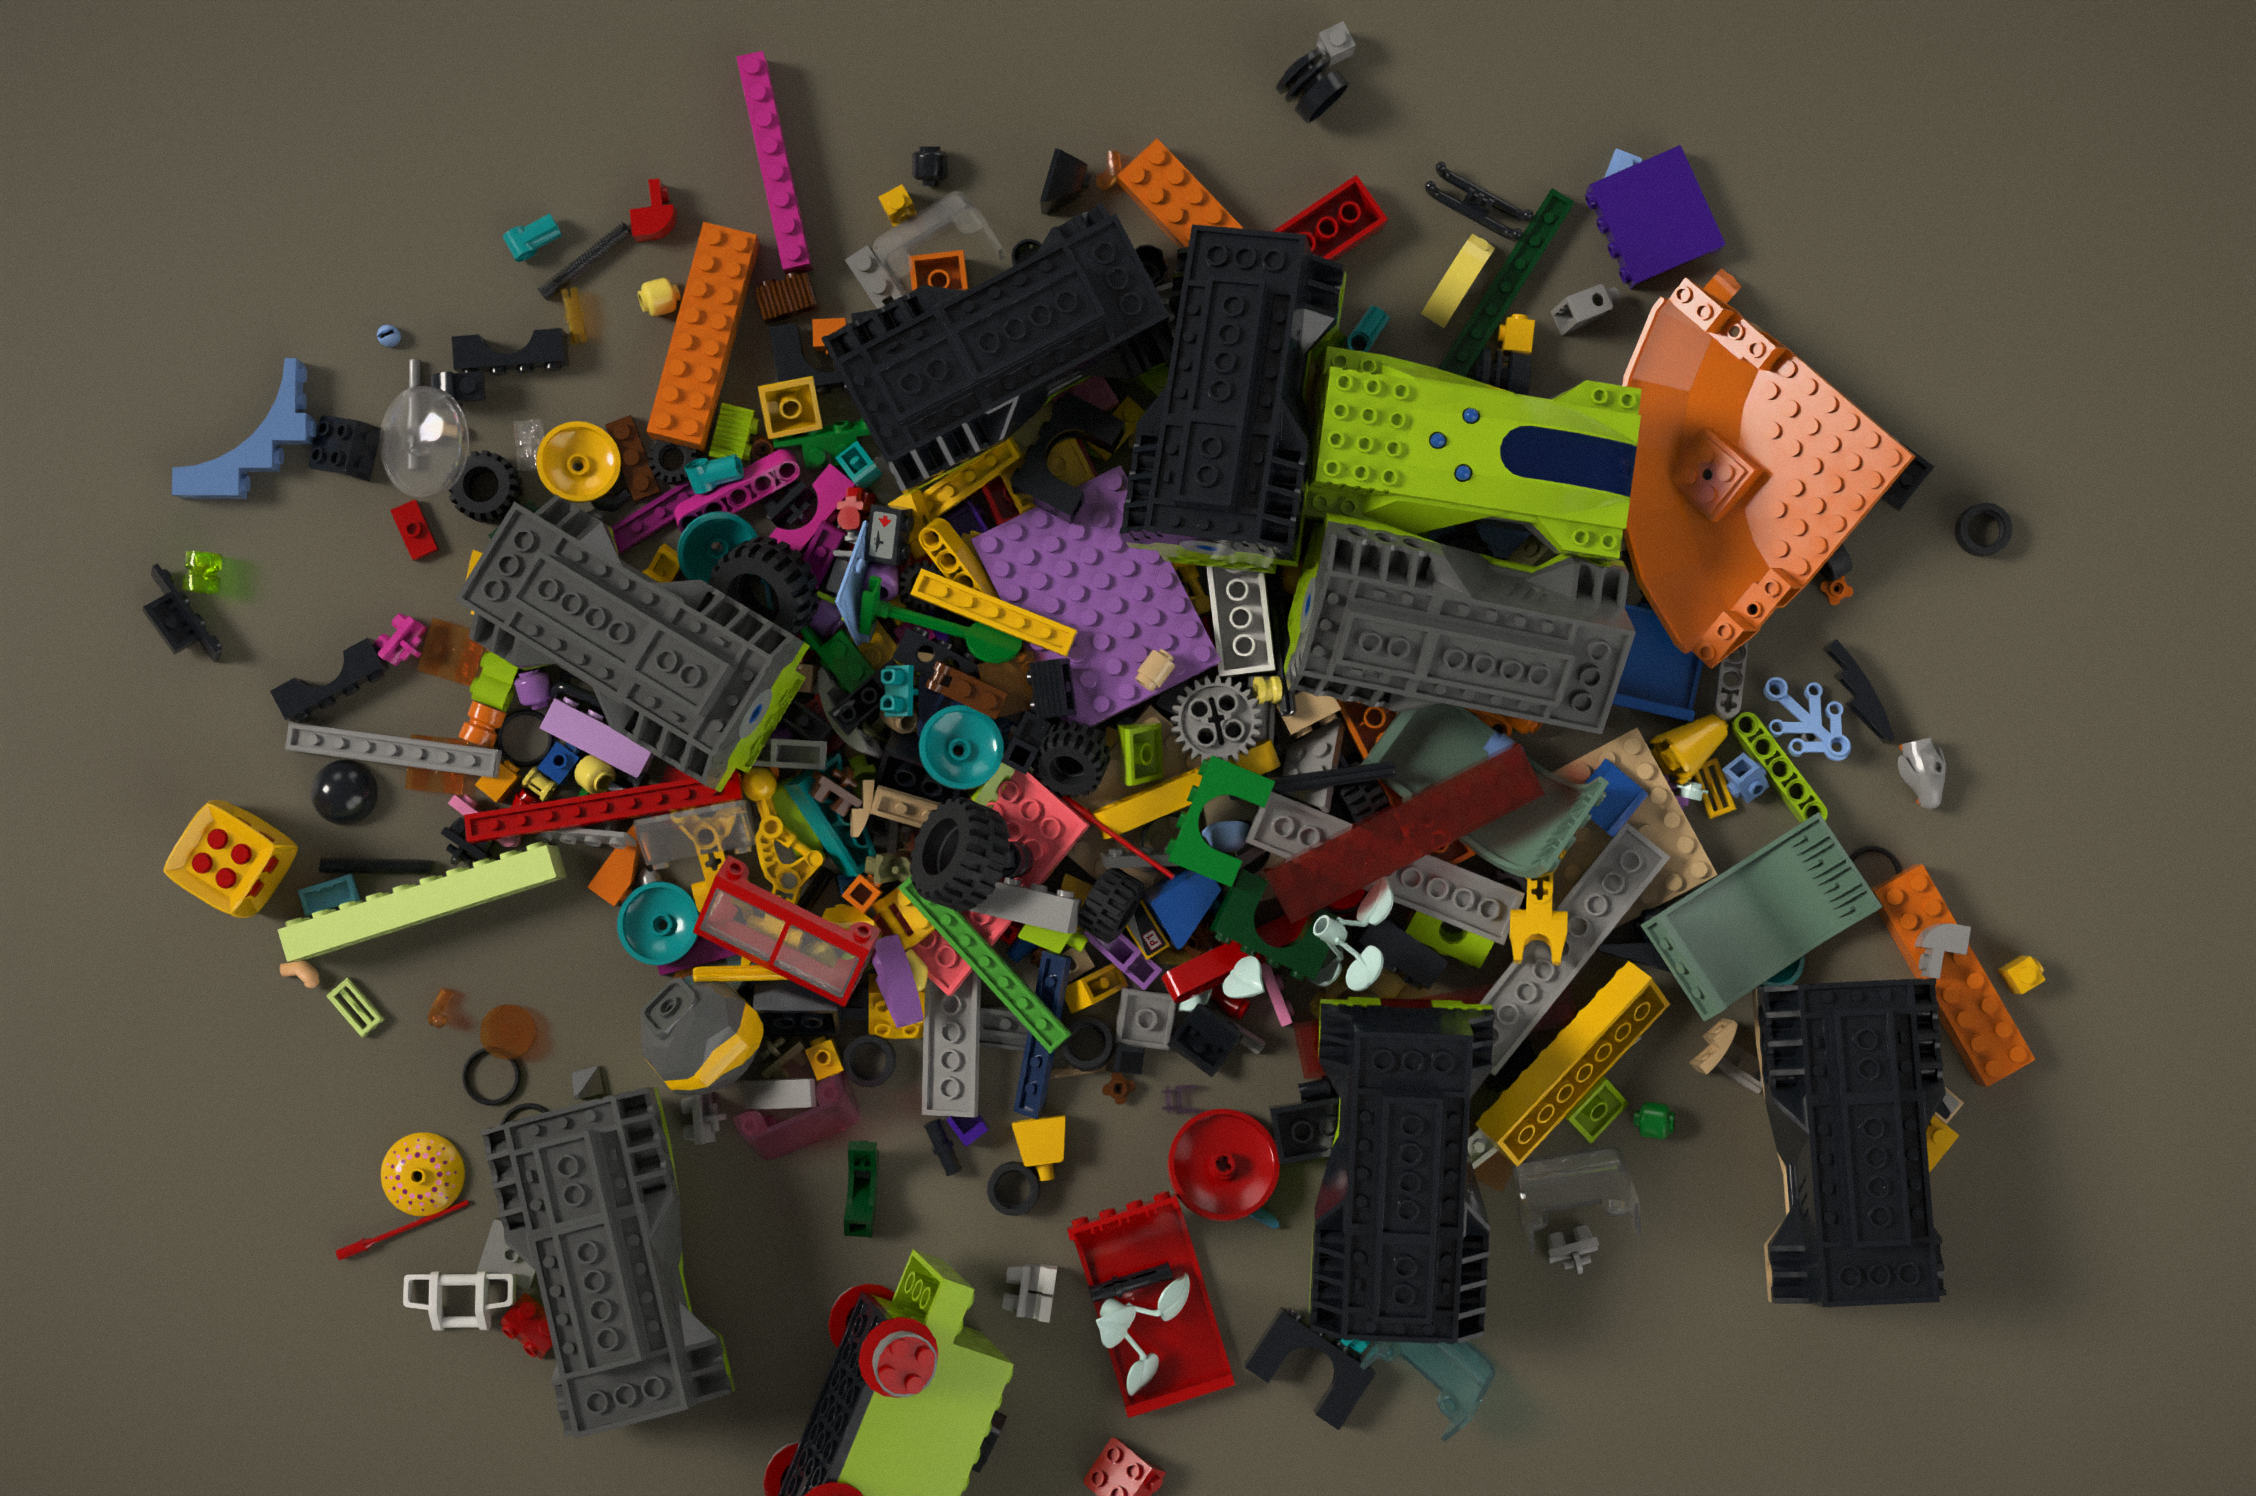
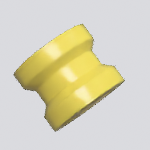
M1261 676L1254 678L1252 693L1253 699L1257 698L1256 704H1264L1265 701H1270L1272 704H1279L1281 702L1282 683L1279 676H1271L1269 679H1264Z

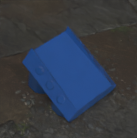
M1605 758L1584 784L1592 782L1599 776L1609 782L1604 790L1607 793L1606 797L1599 806H1593L1589 813L1592 815L1590 819L1614 837L1649 794Z

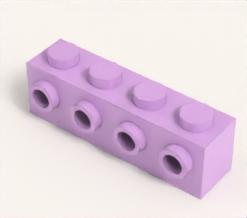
M566 696L563 700L554 698L539 727L540 729L636 778L642 772H647L655 756L653 753L610 728L609 724L603 721L604 716L592 709L585 712L578 708L580 703Z

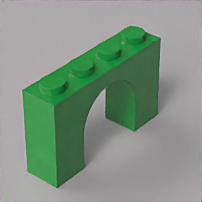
M1211 755L1209 760L1203 759L1198 771V775L1202 776L1198 786H1192L1187 801L1191 802L1187 813L1181 812L1176 827L1180 828L1177 839L1171 837L1165 853L1169 855V862L1232 887L1242 860L1210 847L1203 840L1198 827L1200 812L1207 802L1221 795H1233L1265 808L1275 781Z

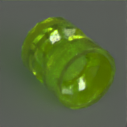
M186 551L184 567L188 569V573L183 575L182 590L195 593L219 594L221 578L217 576V572L222 570L223 555L201 551Z

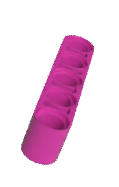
M788 449L777 450L744 468L743 479L717 485L716 488L709 492L696 494L678 504L674 510V516L679 531L682 533L694 519L710 512L723 511L734 514L796 480L800 474V468L794 454ZM785 463H791L787 468H780ZM761 476H766V479H764L763 481H756L757 478ZM737 489L742 490L741 493L737 495H732L733 491ZM711 503H718L717 506L713 508L707 507ZM687 516H694L693 519L689 521H683V519Z

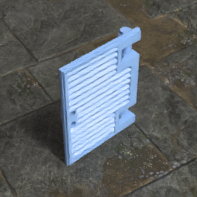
M864 520L835 600L856 646L861 645L862 642L868 643L871 641L877 624L875 621L870 635L858 633L862 595L864 592V577L868 566L874 563L865 560L869 525L867 520Z

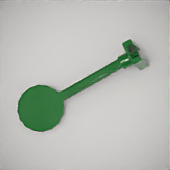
M871 575L868 591L864 590L858 633L870 635L877 616L885 619L890 617L966 639L969 651L976 658L988 663L1008 662L1016 658L1021 651V639L976 622L971 627H966L891 605V602L880 600L882 581L880 577Z

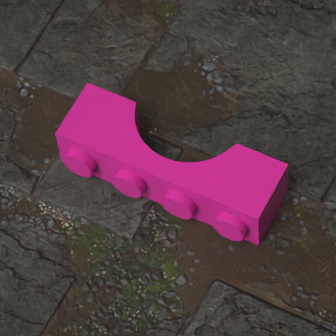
M831 464L827 466L812 484L818 497V507L813 519L807 525L795 530H785L777 527L769 537L776 538L777 543L784 541L790 544V549L793 551L797 549L803 555L822 520L832 525L836 523L839 512L837 510V501H845L847 487L857 486Z

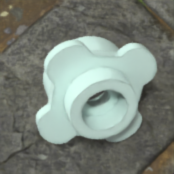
M1688 781L1685 785H1676V787L1681 788L1679 796L1701 801L1703 793L1708 794L1709 792L1702 790V784Z

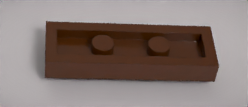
M629 415L605 424L608 434L618 447L621 469L634 502L661 493L656 477L648 465L649 459L647 458L648 456L633 417Z

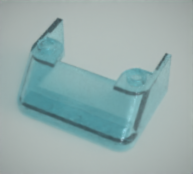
M1374 1341L1360 1365L1365 1370L1377 1358L1391 1363L1399 1356H1402L1441 1391L1437 1398L1439 1410L1450 1420L1441 1437L1444 1441H1447L1472 1420L1495 1377V1368L1492 1362L1469 1341L1455 1344H1446L1445 1342L1436 1344Z

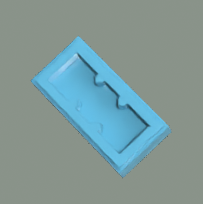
M353 874L297 890L305 917L312 916V913L321 910L338 908L340 904L346 902L361 901Z

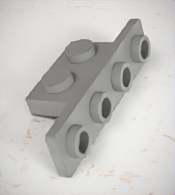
M618 820L534 834L535 839L543 842L559 839L566 844H576V841H580L594 847H600L602 843L609 844L613 848L625 849L626 846L635 847L637 840L628 833L615 831Z

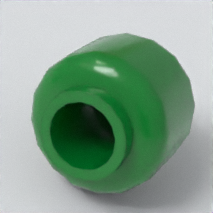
M1644 1102L1640 1111L1635 1110L1633 1126L1639 1127V1133L1643 1138L1665 1140L1669 1134L1674 1133L1675 1111H1671L1670 1106L1666 1103Z

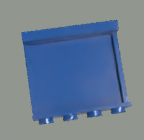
M1626 599L1625 610L1636 633L1612 705L1693 722L1695 715L1693 706L1703 661L1692 651L1684 654L1673 644L1650 604L1638 602L1637 606L1627 604L1628 599Z

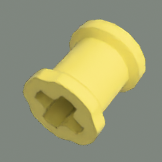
M535 766L525 776L521 786L524 789L528 787L540 796L542 802H545L556 790L558 783L554 780L551 781L541 774L539 769H537L538 767Z

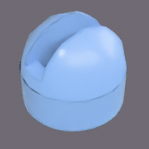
M382 325L378 329L377 339L383 346L392 348L400 342L401 334L393 325ZM393 330L394 333L382 338L383 334Z

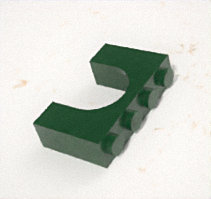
M1239 869L1234 883L1229 888L1209 929L1216 933L1214 938L1227 945H1230L1231 941L1240 945L1239 951L1249 956L1255 957L1256 954L1265 957L1264 963L1275 969L1280 970L1281 966L1291 970L1290 976L1305 983L1306 978L1315 980L1330 947L1326 942L1314 935V924L1323 915H1327L1335 921L1339 916L1321 907L1313 906L1299 936L1286 946L1272 947L1258 936L1254 926V913L1269 881L1245 869Z

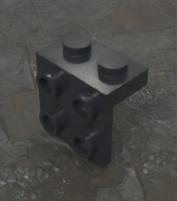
M326 415L321 416L317 426V436L315 437L310 454L309 467L369 482L382 429L358 420Z
M1197 1004L1183 1020L1167 1046L1210 1077H1213L1228 1054L1241 1041L1243 1034L1235 1024L1220 1018L1213 1008Z

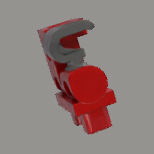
M847 487L845 501H837V510L840 511L837 521L839 526L846 530L847 535H845L844 541L849 542L850 545L849 550L841 551L834 549L832 552L835 556L847 562L850 561L864 520H867L869 523L868 516L870 515L871 505L876 503V495L867 493L865 489L860 487Z

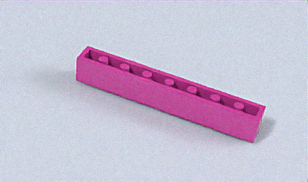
M763 51L736 56L782 269L786 275L795 271H801L802 273L813 271L766 56Z

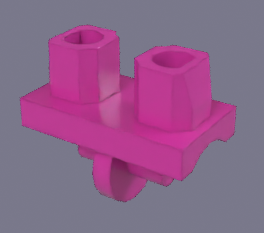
M398 613L391 624L397 629L391 637L384 633L374 642L379 650L377 655L394 666H397L401 660L406 661L411 654L417 658L422 654L416 647L422 641L420 637L428 629L411 616L407 617Z

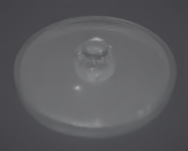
M429 386L411 387L400 393L388 407L380 429L379 446L382 464L391 482L400 491L409 496L430 498L448 491L461 476L469 451L468 426L461 407L444 390Z

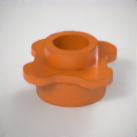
M1845 576L1834 582L1823 581L1820 584V590L1831 605H1838L1841 599L1850 597L1853 594V588L1847 585ZM1837 586L1839 588V591L1836 592L1834 590V587Z

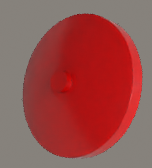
M1213 1109L1194 1116L1180 1128L1169 1149L1167 1169L1174 1192L1189 1210L1209 1220L1229 1222L1250 1216L1266 1203L1276 1187L1280 1164L1275 1142L1261 1123L1240 1111Z

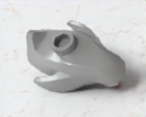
M1932 737L1900 744L1899 748L1903 751V756L1901 755L1898 758V769L1900 776L1917 794L1918 799L1916 803L1929 810L1938 807L1942 801L1946 763L1942 750L1939 747H1934Z

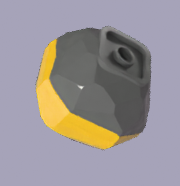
M693 976L671 979L640 1012L642 1020V1055L664 1083L677 1095L708 1094L730 1086L744 1074L753 1062L763 1036V1023L758 1013L728 982H694Z

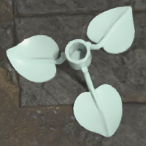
M1382 875L1361 902L1356 916L1358 921L1344 920L1340 917H1337L1335 921L1327 915L1317 919L1313 927V933L1326 942L1330 949L1316 979H1308L1310 982L1323 987L1332 984L1338 978L1342 970L1340 961L1344 959L1343 948L1357 959L1349 966L1346 973V983L1350 989L1354 991L1365 990L1379 977L1384 962L1382 952L1377 947L1370 945L1360 955L1345 943L1347 931L1343 925L1366 927L1368 923L1377 925L1387 917L1392 909L1394 896L1385 876Z
M1247 956L1236 963L1234 970L1230 971V975L1221 984L1223 985L1224 994L1230 998H1246L1265 992L1262 968L1257 958ZM1212 988L1184 1002L1176 1003L1178 1011L1191 1012L1197 1004L1205 1005L1211 997Z
M1187 1273L1174 1280L1164 1289L1159 1298L1157 1310L1137 1307L1131 1303H1127L1125 1306L1113 1297L1107 1299L1101 1307V1318L1096 1319V1323L1100 1330L1103 1345L1107 1348H1112L1125 1337L1140 1356V1360L1131 1366L1127 1376V1391L1131 1396L1143 1389L1152 1380L1158 1369L1159 1358L1154 1353L1146 1356L1145 1352L1128 1334L1127 1329L1133 1322L1136 1312L1156 1317L1161 1315L1164 1321L1175 1317L1181 1311L1188 1298L1190 1280Z

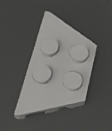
M1337 718L1288 746L1282 776L1337 769L1345 723L1342 719ZM1334 786L1281 793L1280 795L1308 806L1319 807L1322 812L1328 813L1330 812Z

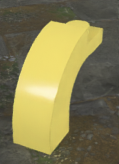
M1472 233L1421 314L1445 328L1495 250V247Z

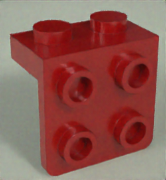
M1111 1438L1084 1477L1083 1482L1097 1496H1151L1161 1487L1162 1479L1167 1472L1160 1466L1143 1460L1118 1438Z

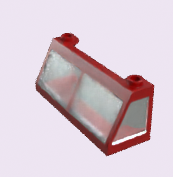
M728 855L714 878L693 933L845 1007L868 967L881 929L866 922H856L850 926L849 930H846L746 881L749 876L747 865Z

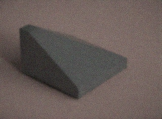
M599 1066L571 1072L575 1100L605 1093Z

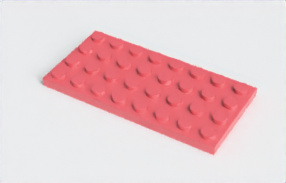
M1015 770L1010 780L1000 784L997 802H988L986 807L994 805L992 809L1003 816L1010 833L1008 841L1022 842L1032 851L1034 859L1030 872L1025 876L1014 878L1022 880L1021 885L1031 887V883L1042 885L1090 826L1084 818L1057 794L1050 791L1048 786H1044L1041 780L1030 770H1028L1026 775ZM895 903L889 906L890 910L907 935L911 936L914 933ZM969 910L961 912L991 946L995 944L1012 923L1011 920ZM880 913L872 918L878 928L881 929L884 937L894 935ZM937 930L911 948L927 965L928 978L948 996H952L973 971Z

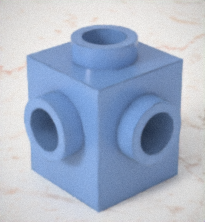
M1744 752L1722 769L1728 781L1726 787L1735 798L1740 796L1747 803L1760 796L1770 787L1765 778L1767 772L1758 761L1754 762Z

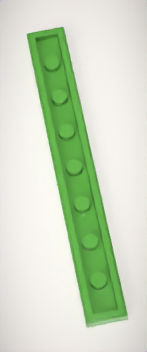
M913 875L909 876L898 887L900 891L1051 1054L1072 1033L960 911L952 910L921 897L912 884L911 877Z

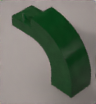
M865 1140L849 1141L848 1189L844 1213V1236L872 1238L879 1173L877 1142Z

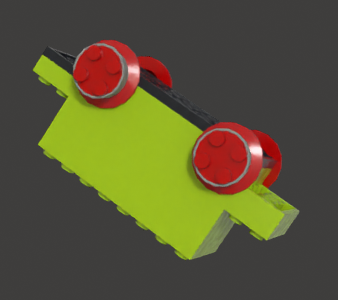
M913 1249L895 1293L883 1285L866 1283L850 1287L839 1295L831 1309L828 1323L831 1340L837 1347L836 1354L800 1442L784 1445L774 1453L768 1462L763 1481L765 1496H961L962 1491L966 1490L970 1479L969 1473L973 1464H976L980 1457L982 1441L991 1430L993 1414L1002 1403L1004 1387L1013 1376L1014 1364L982 1332L963 1326V1317L966 1310L973 1304L975 1289L943 1259Z

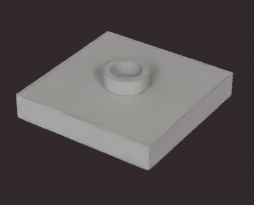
M1122 987L1114 1043L1169 1050L1170 1047L1167 1044L1172 1036L1176 1003H1174L1169 993Z
M495 1218L477 1272L487 1271L488 1274H515L517 1286L531 1289L536 1271L505 1243L504 1227L501 1219Z

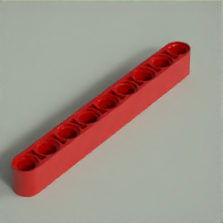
M1349 884L1320 898V900L1330 908L1347 909L1360 902L1365 890ZM1315 901L1257 928L1256 932L1266 944L1272 947L1286 946L1299 936L1312 907L1317 905ZM1357 911L1337 916L1344 920L1354 921L1357 919ZM1231 941L1230 945L1223 944L1172 968L1161 979L1174 1003H1181L1224 983V980L1230 975V971L1234 970L1236 963L1249 955L1239 951L1241 946ZM1259 954L1255 956L1261 965L1264 964L1265 957Z

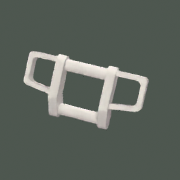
M440 1271L431 1272V1274H409L404 1277V1306L428 1310L434 1331H442L444 1328H479V1330H490L491 1314L489 1309L513 1306L516 1303L515 1274H488L487 1271H478L477 1274H442ZM489 1279H506L508 1281V1298L505 1302L489 1304ZM413 1280H429V1304L417 1303L412 1300ZM476 1285V1316H445L442 1308L443 1286Z

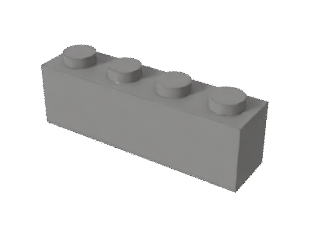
M1005 878L1004 881H997L995 890L992 894L987 895V899L982 904H977V907L969 910L1068 934L1076 933L1083 899L1074 898V892L1058 889L1057 893L1047 891L1048 886L1031 883V887L1021 885L1022 880Z

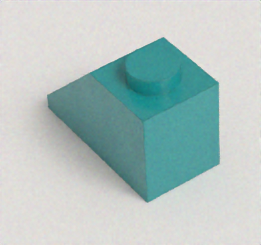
M858 441L835 457L857 487L863 489L870 487L883 475Z

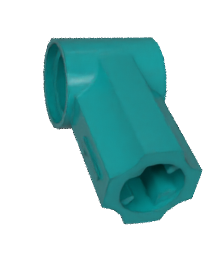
M549 213L527 226L522 225L510 229L503 235V239L514 260L522 262L537 253V249L563 235L554 218Z
M1371 305L1353 332L1348 336L1344 349L1354 350L1351 342L1358 340L1364 345L1362 352H1368L1391 318L1379 307Z
M736 454L710 461L707 458H700L688 463L684 467L695 494L709 492L716 488L717 485L743 479L744 477L743 463Z

